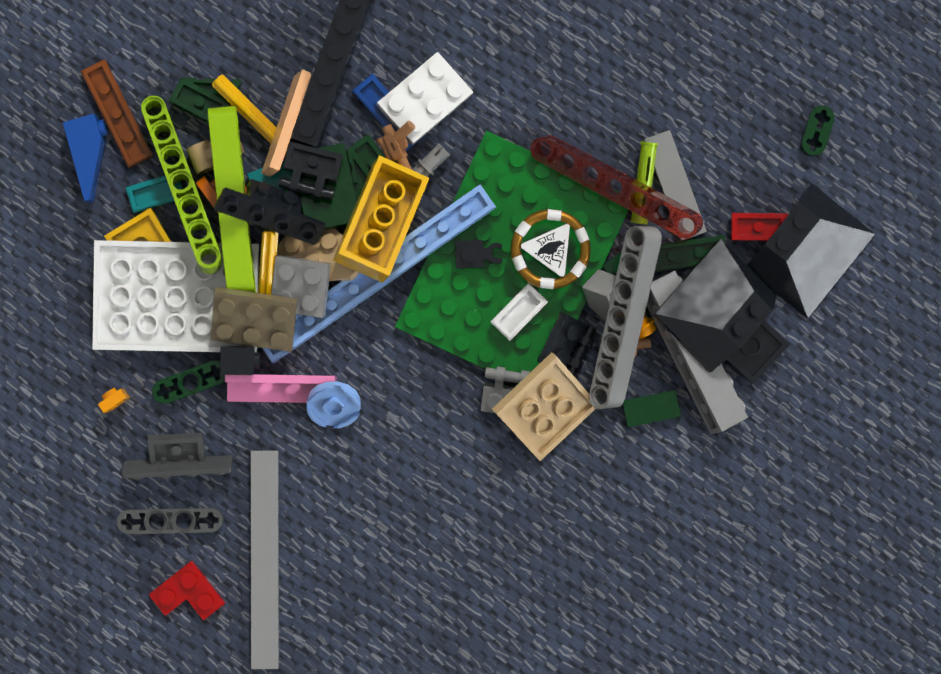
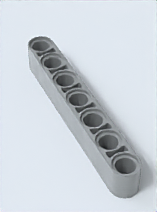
M633 226L629 228L625 235L589 393L590 403L596 409L617 408L625 400L661 246V232L654 226Z

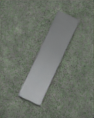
M668 130L644 139V142L658 143L654 170L680 241L707 232L671 131Z

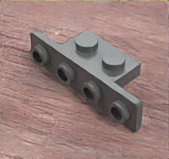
M203 432L148 435L147 442L150 459L125 461L122 469V478L140 480L145 477H158L165 479L180 475L195 477L199 474L220 476L232 471L233 456H206Z

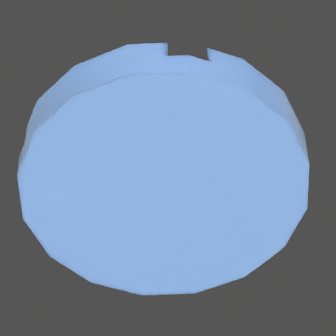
M336 381L319 384L310 391L307 397V414L312 421L326 428L327 425L334 426V428L348 426L360 414V396L354 388L345 383Z

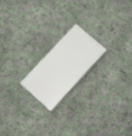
M528 283L499 312L491 323L510 341L548 301Z

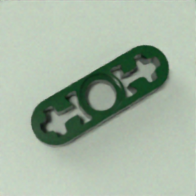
M210 361L157 381L152 388L154 399L159 403L168 404L223 384L225 382V375H220V380H216L215 377L205 379L208 385L204 386L203 377L198 372L203 369V374L212 372V366L216 365L217 368H220V361ZM189 374L195 375L198 379V386L193 390H188L183 385L185 376ZM178 378V387L183 394L178 395V390L169 393L168 399L158 395V391L162 390V384H165L166 387L175 386L176 384L173 380Z

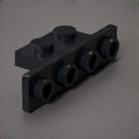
M250 179L246 186V194L229 188H223L214 205V210L313 245L317 243L325 229V222L301 214V196Z

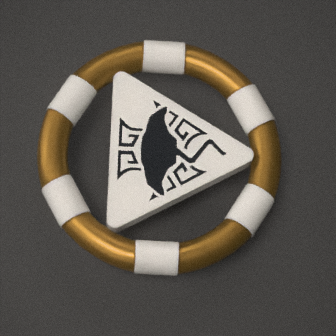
M547 209L529 215L522 220L512 237L511 257L517 272L527 282L539 288L558 289L573 283L587 268L590 259V239L585 228L575 217L562 210ZM552 220L566 223L561 227L521 244L522 239L531 226L537 222ZM571 227L580 243L581 250L579 260L572 270L565 275L569 229ZM521 248L559 275L560 278H544L533 274L525 264L521 255Z

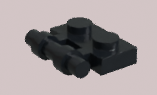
M290 142L283 170L293 172L292 178L281 177L278 187L287 189L296 195L298 192L311 195L312 199L321 201L322 198L332 201L334 190L324 188L326 181L337 183L343 155ZM301 176L317 178L315 185L300 182Z
M560 312L537 361L541 363L550 353H553L564 365L568 364L567 369L575 377L577 370H581L584 364L582 360L588 347L591 348L594 343L592 338L596 329L586 326L583 334H580L584 323ZM578 342V345L571 357L570 354L575 346V343Z

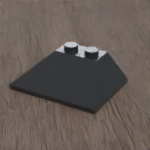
M811 184L766 243L759 248L747 263V266L767 287L806 318H809L875 233L815 185Z
M719 239L653 315L710 373L736 353L773 311L776 295L722 239Z

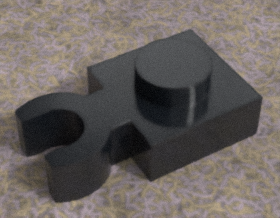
M483 240L455 241L456 269L484 268L483 260H488L492 264L503 262L502 258H493L491 254L492 250L502 248L500 243H493L488 248H483Z

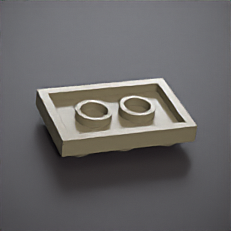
M216 287L213 301L211 340L292 352L298 299Z

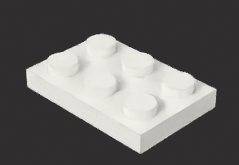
M437 52L378 101L376 106L397 129L402 127L407 121H411L415 125V129L406 137L408 142L413 145L473 94V91Z

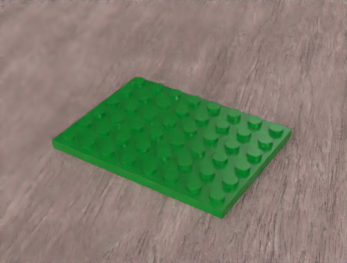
M486 131L453 203L478 185H481L496 206V209L427 257L395 327L484 369L486 367L497 369L499 366L506 367L507 371L521 373L522 370L531 372L540 364L537 360L559 313L563 312L578 320L587 301L582 287L598 269L601 270L634 199ZM547 209L562 210L575 217L588 234L591 252L587 268L576 281L562 288L544 289L530 284L548 303L509 341L491 321L529 283L517 272L512 261L511 241L513 234L522 220L535 212ZM552 220L537 222L531 226L522 239L521 244L561 227L566 223ZM571 227L569 229L565 275L572 270L579 260L581 250L580 243ZM483 240V248H488L493 243H500L502 248L492 250L491 254L493 258H502L503 262L492 264L488 260H483L484 268L456 269L455 241ZM521 248V255L525 264L533 274L544 278H560L559 275Z

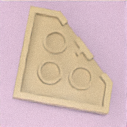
M335 228L324 230L315 245L287 235L278 244L277 255L331 263L329 281H351L359 274L355 270L332 261L343 236Z

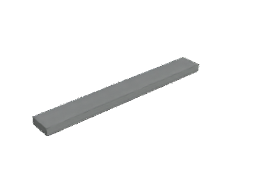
M279 450L251 451V669H279Z

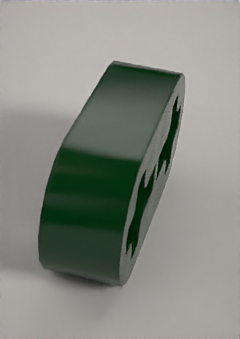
M817 106L808 116L800 143L801 150L807 156H818L826 148L835 117L829 107ZM823 111L828 122L822 123L821 128L817 129L818 119L814 118V116L819 115ZM814 133H817V143L820 144V148L816 147L811 151L809 150L810 145L806 144V141L811 140L814 137Z

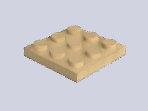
M550 353L492 408L539 461L549 454L596 409L590 403L589 393L553 353Z

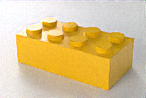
M379 155L372 164L332 261L383 283L390 276L429 178Z

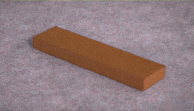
M104 59L81 70L128 168H132L154 157L107 61Z

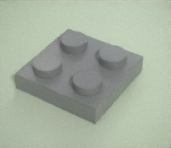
M277 255L275 257L271 295L298 299L297 314L319 318L325 317L331 263Z

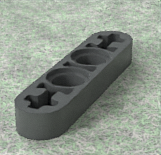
M217 508L129 509L123 511L117 517V527L124 534L211 533L219 530L224 523V516ZM195 512H200L199 518H206L209 516V512H212L213 516L218 517L219 521L214 523L213 528L209 527V523H199L200 529H196L197 517ZM141 513L146 514L144 518L146 530H141L142 524L132 525L131 530L128 529V525L123 524V519H126L128 514H131L132 519H142ZM155 513L161 514L164 517L165 522L160 529H155L150 525V517ZM187 513L190 515L192 522L188 528L178 526L177 517L179 514Z

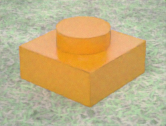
M114 387L101 396L103 401L98 406L103 413H109L128 400L130 396L125 389L117 391Z

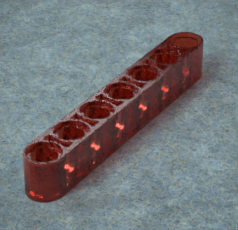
M544 135L531 143L530 152L537 161L681 238H691L699 233L703 227V219L696 211L555 136ZM543 141L547 142L550 146V153L548 155L541 151L540 146ZM566 154L571 155L574 159L572 168L568 167L564 162ZM590 166L594 167L598 172L596 180H592L588 176L587 171ZM613 179L621 183L622 189L620 193L612 189L611 182ZM637 192L645 196L646 202L644 206L639 205L635 201V194ZM660 205L668 207L670 210L669 218H663L659 214ZM684 218H689L693 221V231H687L683 227Z

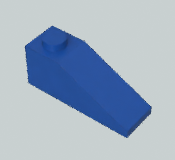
M95 114L63 122L82 195L87 203H92L95 199L106 144L104 136L108 135L104 120H99V117Z

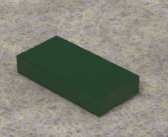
M676 390L624 400L622 404L627 427L681 417Z

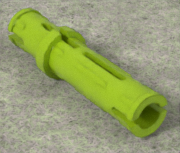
M641 141L635 192H632L631 198H634L630 222L648 224L650 200H653L651 189L658 143Z

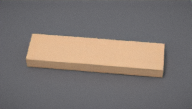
M303 69L293 77L261 172L269 177L280 170L311 78V73Z

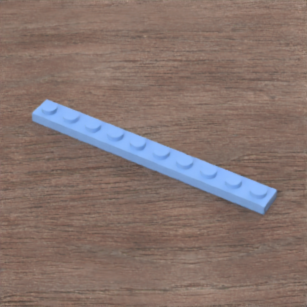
M478 185L405 236L390 276L383 283L359 273L353 280L341 281L328 290L325 317L319 318L296 314L293 350L496 209V206L483 187ZM263 348L272 363H276L290 353L288 351Z

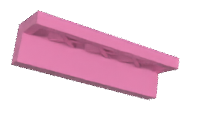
M225 375L227 402L307 403V397L314 387L325 382L337 381V376Z

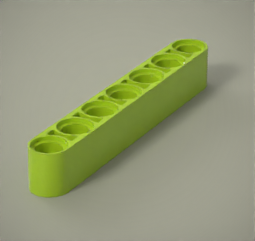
M149 96L142 102V114L196 262L203 273L208 275L215 274L222 267L220 250L163 99L158 96ZM157 107L161 109L158 115L152 116L148 114L151 108ZM161 132L170 133L169 138L166 140L157 139V135ZM170 156H177L180 158L179 161L174 165H169L166 163V160ZM184 180L189 183L185 189L179 190L175 188V184L178 181ZM188 205L198 207L194 214L184 213V209ZM202 229L207 232L203 239H195L193 237L194 232ZM212 254L217 257L215 262L209 265L202 262L203 257Z
M236 106L208 108L217 199L223 188H229L246 194ZM218 212L226 287L228 289L256 293L249 224L246 221Z

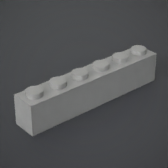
M673 271L652 281L647 308L655 320L654 322L710 434L720 433L748 418L745 412L746 407L741 398L737 396L733 388V380L725 372L722 364L709 373L653 315L683 281L676 271Z

